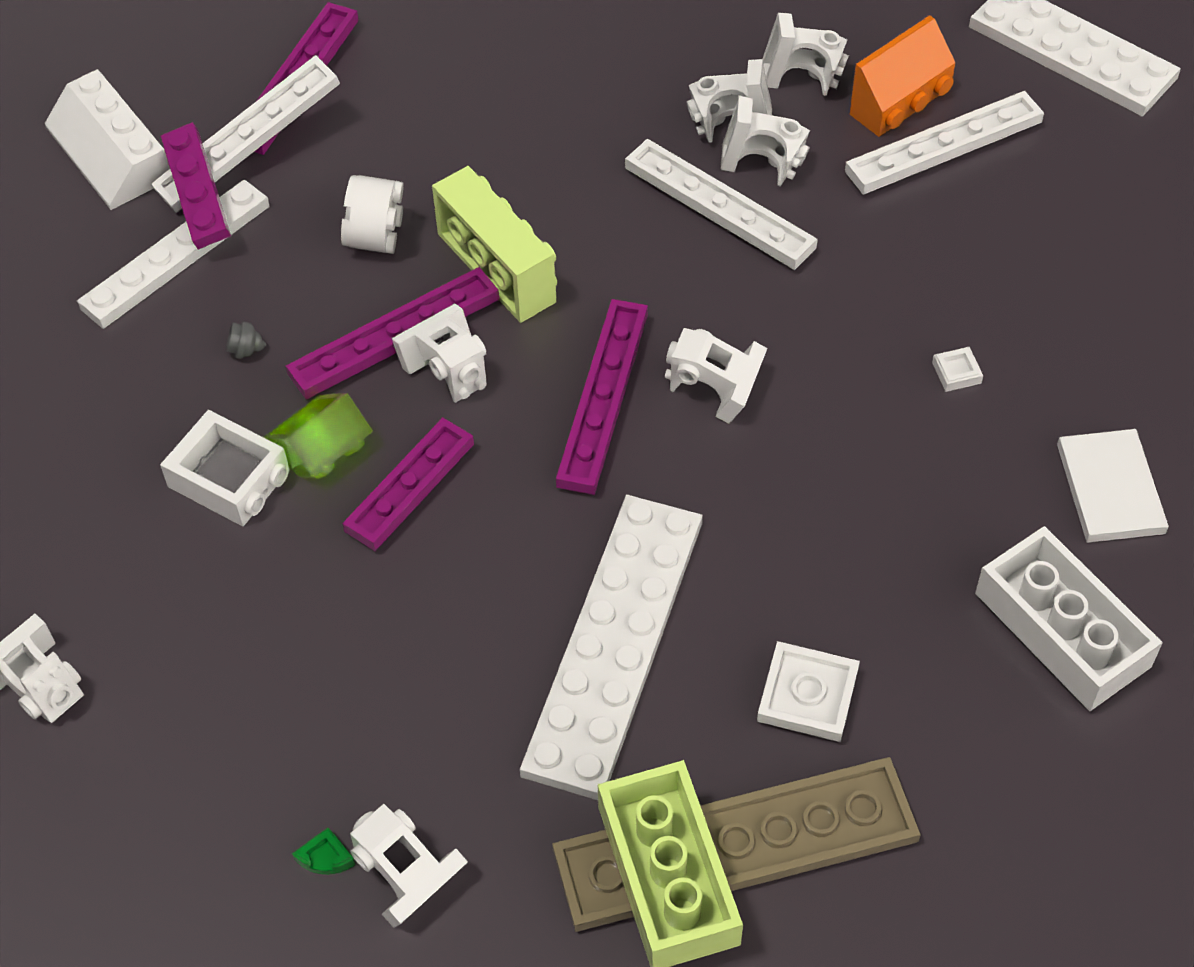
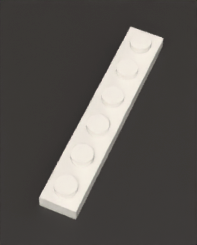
M316 55L202 143L214 182L340 84L337 76ZM169 169L151 185L173 211L177 213L182 209L171 169Z
M1022 91L846 162L845 172L864 195L1042 123L1044 112L1025 91Z
M646 139L625 158V169L794 270L817 247V238L649 139Z
M246 180L241 181L219 197L231 235L270 207L268 197ZM185 222L78 299L77 302L80 310L104 329L225 239L198 250L192 242L187 222Z

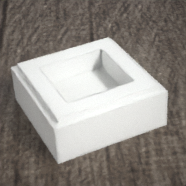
M970 347L933 356L932 364L945 392L982 383L983 374Z

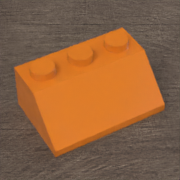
M929 15L856 64L850 116L878 137L890 129L897 128L903 120L913 113L922 111L929 102L938 96L945 95L953 85L955 61L936 20Z

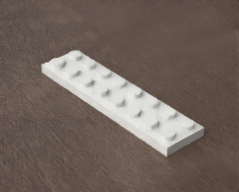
M626 495L520 767L521 778L598 800L597 785L608 782L611 779L702 525V514Z

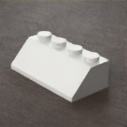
M97 69L66 85L47 118L45 126L110 210L154 189L151 183L170 169L165 150L101 72Z

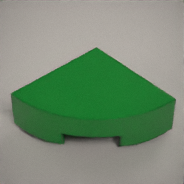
M329 828L323 830L292 853L297 864L317 874H336L356 865L354 858Z

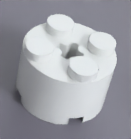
M361 175L350 177L344 201L346 216L345 219H342L341 243L343 246L394 254L397 233L392 231H394L395 227H400L402 222L403 206L397 205V203H401L403 182Z

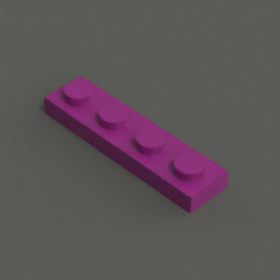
M192 122L160 135L191 239L196 248L199 250L230 237L231 233L200 134L195 124Z
M442 417L342 523L344 532L373 551H376L474 445L473 435Z

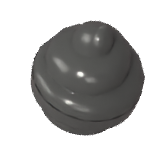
M242 321L241 324L232 322L226 352L234 353L235 358L242 359L251 356L254 351L259 352L264 349L266 342L262 340L261 334L255 331L253 324Z

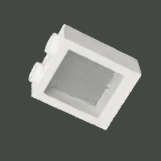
M207 410L160 464L169 488L241 526H244L252 515L255 516L262 510L267 497L276 487H280L285 482L290 471L283 447L210 410Z

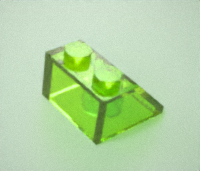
M348 393L318 395L263 438L284 448L289 468L299 477H315L319 479L336 467L334 461L343 454L349 456L365 445L363 439L371 434L373 430Z

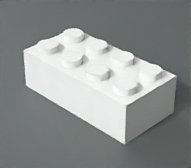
M1045 526L982 567L975 594L1089 711H1092L1152 667L1163 642Z

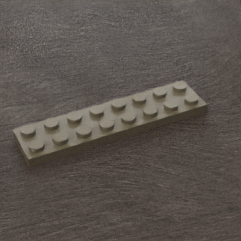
M890 757L700 805L731 891L917 843L920 838V832ZM606 830L552 843L554 857L575 932L634 917Z

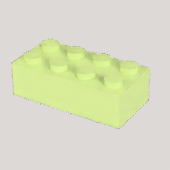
M466 166L432 185L438 235L471 270L477 267L482 269L499 290V301L520 323L556 303L557 279L554 262L556 261L554 250L547 242H542L534 234L532 227L526 220H520L505 198H499L492 191L489 182L484 176H478L469 166Z
M684 760L598 784V808L650 967H671L741 946L743 923Z

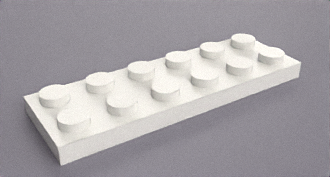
M987 0L970 18L969 27L1142 117L1178 79L1181 68L1046 0Z

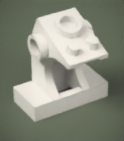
M778 12L763 56L768 88H778L781 78L786 71L792 68H801L808 70V74L812 78L820 80L822 93L826 96L829 87L837 88L839 80L833 79L834 74L841 76L849 55L843 53L847 39L840 37L831 30L795 28L793 26L792 14ZM799 48H809V49H813V50H806V49H799Z
M763 59L748 60V70L745 74L705 76L689 85L692 99L686 101L692 120L701 124V126L696 127L698 135L705 133L708 142L713 140L715 126L723 123L726 116L733 115L739 96L753 98L752 112L772 115V105Z
M739 96L722 144L721 170L735 172L737 163L741 158L749 154H760L768 157L769 163L777 168V185L781 186L786 177L792 180L796 172L791 169L802 165L810 149L809 146L805 145L810 130L801 126L793 119L752 112L753 98Z
M456 304L392 338L403 370L408 374H412L429 364L438 380L445 378L455 403L461 399L468 398L471 393L478 389L482 390L487 385L483 357L486 355L485 346L477 335L471 336L463 309ZM442 336H443V338H444L443 340L439 341L438 343H436V342L434 341V340H436V339H438V338H440V337H442Z
M684 328L678 342L672 341L670 344L666 363L671 364V370H666L665 378L670 380V391L672 392L681 383L693 385L697 381L713 387L721 399V404L715 417L729 424L745 407L767 348L754 341L743 353L714 337L706 330ZM706 358L718 361L726 367L725 370L706 361Z
M33 614L0 642V690L8 685L21 697L18 700L19 704L33 719L41 715L52 723L83 697L84 693L77 685L81 681V677L66 661L62 663L54 652L47 657L44 655L56 643L46 623L36 614Z
M383 804L374 813L372 811L367 812L356 822L353 831L350 833L354 847L350 852L365 871L369 872L375 867L395 891L398 899L382 913L394 928L408 918L468 861L457 849H454L438 862L413 834L416 828L411 819L402 810L397 809L393 813ZM397 840L416 859L401 874L383 854Z

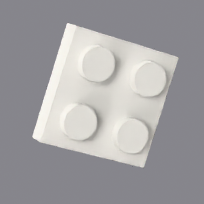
M777 641L758 710L757 722L841 742L860 661Z

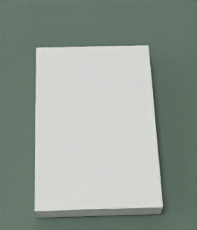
M1136 429L1059 437L1057 443L1087 543L1166 534L1169 526Z

